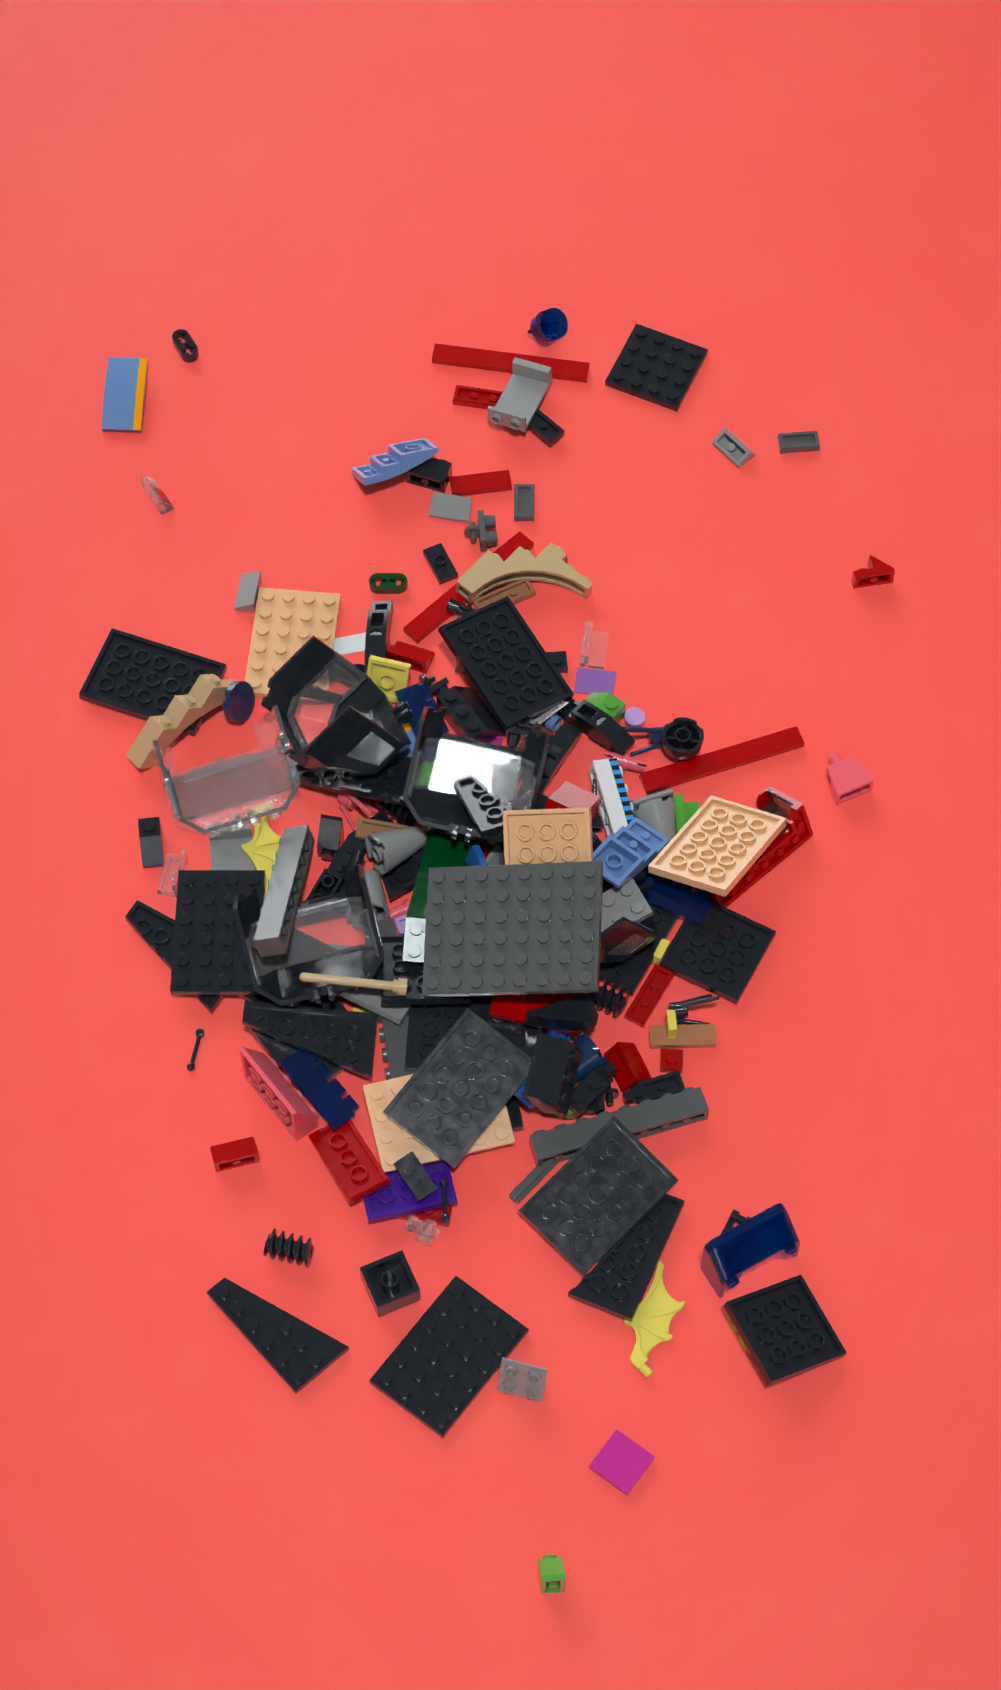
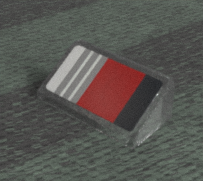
M142 474L140 477L142 488L160 514L163 515L173 510L174 506L154 479Z

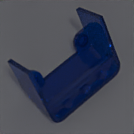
M782 1203L773 1205L713 1238L704 1246L700 1269L719 1299L724 1296L726 1287L731 1289L740 1283L739 1279L742 1273L777 1253L781 1255L786 1254L787 1256L792 1255L793 1258L798 1255L800 1240Z

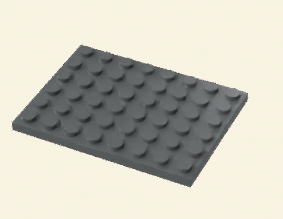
M587 861L429 868L422 995L424 997L599 992L603 862Z

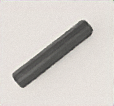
M551 1157L544 1165L536 1166L509 1193L511 1200L517 1204L520 1203L559 1161L552 1163L555 1158Z

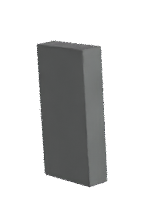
M817 431L778 433L777 439L780 454L820 450Z
M514 484V521H534V484Z

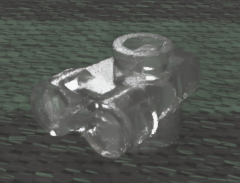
M413 1215L408 1217L404 1226L405 1230L417 1233L415 1240L426 1246H432L433 1241L437 1240L441 1231L437 1227V1222L430 1219L422 1221Z

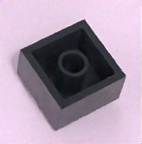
M402 1250L360 1267L361 1280L378 1317L421 1300L420 1288Z

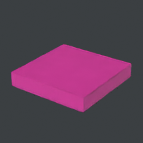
M616 1429L590 1463L589 1469L627 1496L654 1461L655 1456Z

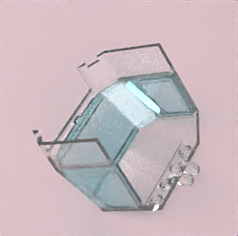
M277 705L273 706L270 716L264 718L265 723L261 725L259 722L253 723L260 747L226 758H219L212 762L179 771L172 747H168L166 752H162L157 740L152 742L153 757L175 825L198 835H208V838H213L221 835L220 831L229 829V832L242 829V826L247 823L250 826L262 823L264 818L270 817L271 820L283 817L282 813H285L301 781L294 760L284 754L291 748Z

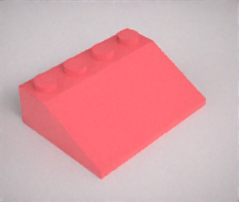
M245 1047L239 1049L244 1078L296 1142L318 1127V1113L312 1106H307L304 1102L305 1098L299 1090L295 1091L289 1077L279 1072V1066L273 1058L269 1059L265 1053Z

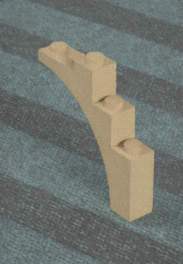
M550 543L536 558L529 550H524L521 546L505 561L498 554L488 550L457 580L455 591L472 603L482 594L497 586L528 579L529 581H544L560 585L587 599L591 595L593 583L587 576H582L571 564L565 563L567 554L561 547Z
M215 674L200 675L188 694L174 696L163 715L149 717L126 756L139 769L152 768L166 748L188 726L208 711L222 705L223 701H226V689L232 682L238 680H221Z

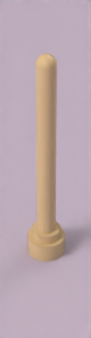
M301 973L299 976L300 980L304 982L392 990V993H397L399 996H406L407 978L398 977V980L384 981L314 973Z

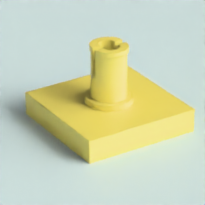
M371 655L369 657L367 675L386 694L390 702H406L411 664Z

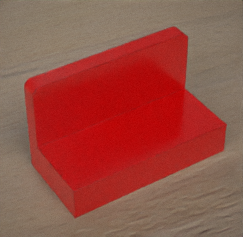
M396 641L395 646L390 645L388 649V659L411 664V670L424 674L428 673L435 657V652L401 641Z
M617 1042L603 1054L608 1062L611 1061L617 1066V1073L614 1077L621 1091H629L637 1082L652 1078L634 1043Z
M254 1137L210 1147L216 1172L260 1162Z

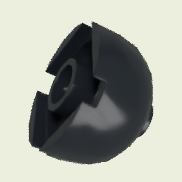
M678 717L673 722L667 723L664 726L662 745L666 753L672 758L688 760L695 757L702 748L704 731L702 727L700 728L695 720L687 717Z

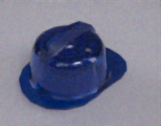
M550 308L539 312L531 319L530 329L527 332L531 333L538 341L551 342L565 336L568 330V321L562 310Z

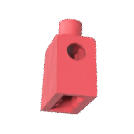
M838 752L828 757L831 765L827 767L825 777L836 806L872 791L874 780L855 757L851 756L843 760Z

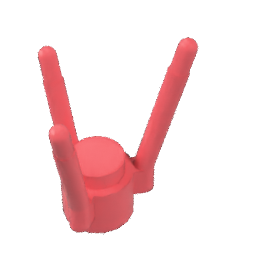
M339 793L337 797L341 803L338 807L343 811L353 831L356 830V826L347 809L353 810L359 806L368 815L379 812L361 797Z

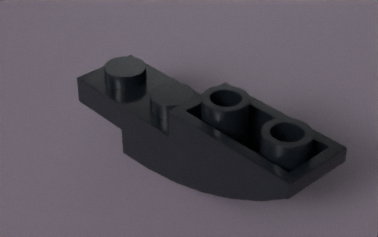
M372 601L371 610H368L365 637V666L367 669L371 655L388 659V649L390 646L389 632L393 613L392 601Z
M571 698L565 701L569 702L567 705L556 712L558 716L586 730L589 733L590 739L620 755H623L635 743L633 737L620 724L584 699L578 702Z
M566 721L562 723L549 742L539 792L542 794L583 733L582 730ZM531 770L521 786L522 790L534 789L536 777H533L534 771Z
M348 834L328 869H324L306 900L340 892L344 880L341 865L348 866L353 848L365 852V843Z

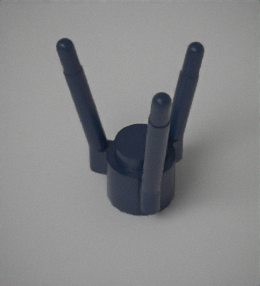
M664 726L652 728L623 727L627 732H647L648 741L653 742L652 745L631 752L630 756L661 748Z

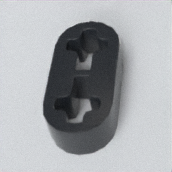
M184 329L174 331L172 334L173 345L183 361L187 363L195 362L199 357L198 347L188 331ZM186 349H188L190 353L193 354L186 353Z

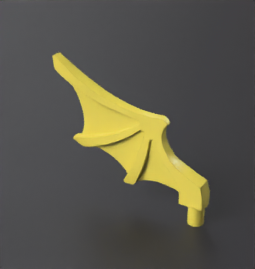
M271 803L264 808L260 807L252 814L254 836L251 841L241 845V849L250 858L255 869L265 870V893H267L268 880L271 878L272 865H274L276 860V851L279 849V839L282 838L273 832L267 822L269 814L275 811V807Z
M661 1261L657 1265L651 1287L639 1305L633 1321L624 1320V1324L630 1326L635 1333V1345L629 1361L646 1378L650 1377L653 1373L646 1365L648 1363L647 1355L656 1345L673 1339V1335L669 1333L671 1320L677 1312L683 1309L685 1301L678 1302L668 1294L663 1281L665 1267Z

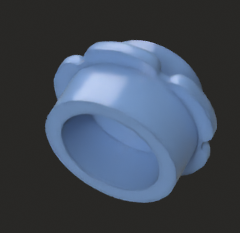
M554 713L544 721L546 731L556 732L562 722V717L558 716V713Z

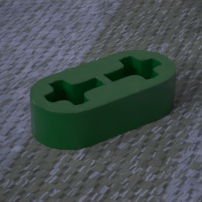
M375 573L369 578V588L375 594H401L407 590L408 580L402 573ZM376 581H380L379 586H376ZM397 581H401L399 586L396 585Z

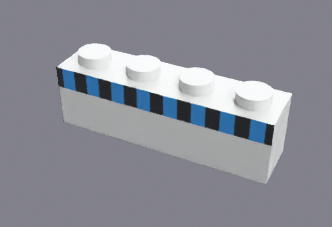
M617 758L593 760L588 774L592 786L593 778L597 779V795L603 797L598 808L606 836H613L622 826L626 827L634 819L633 804L629 802L628 787L624 784L623 770L619 766Z

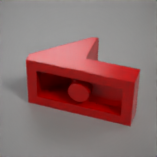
M869 555L868 569L860 568L853 571L851 581L853 589L893 583L895 569L876 557Z

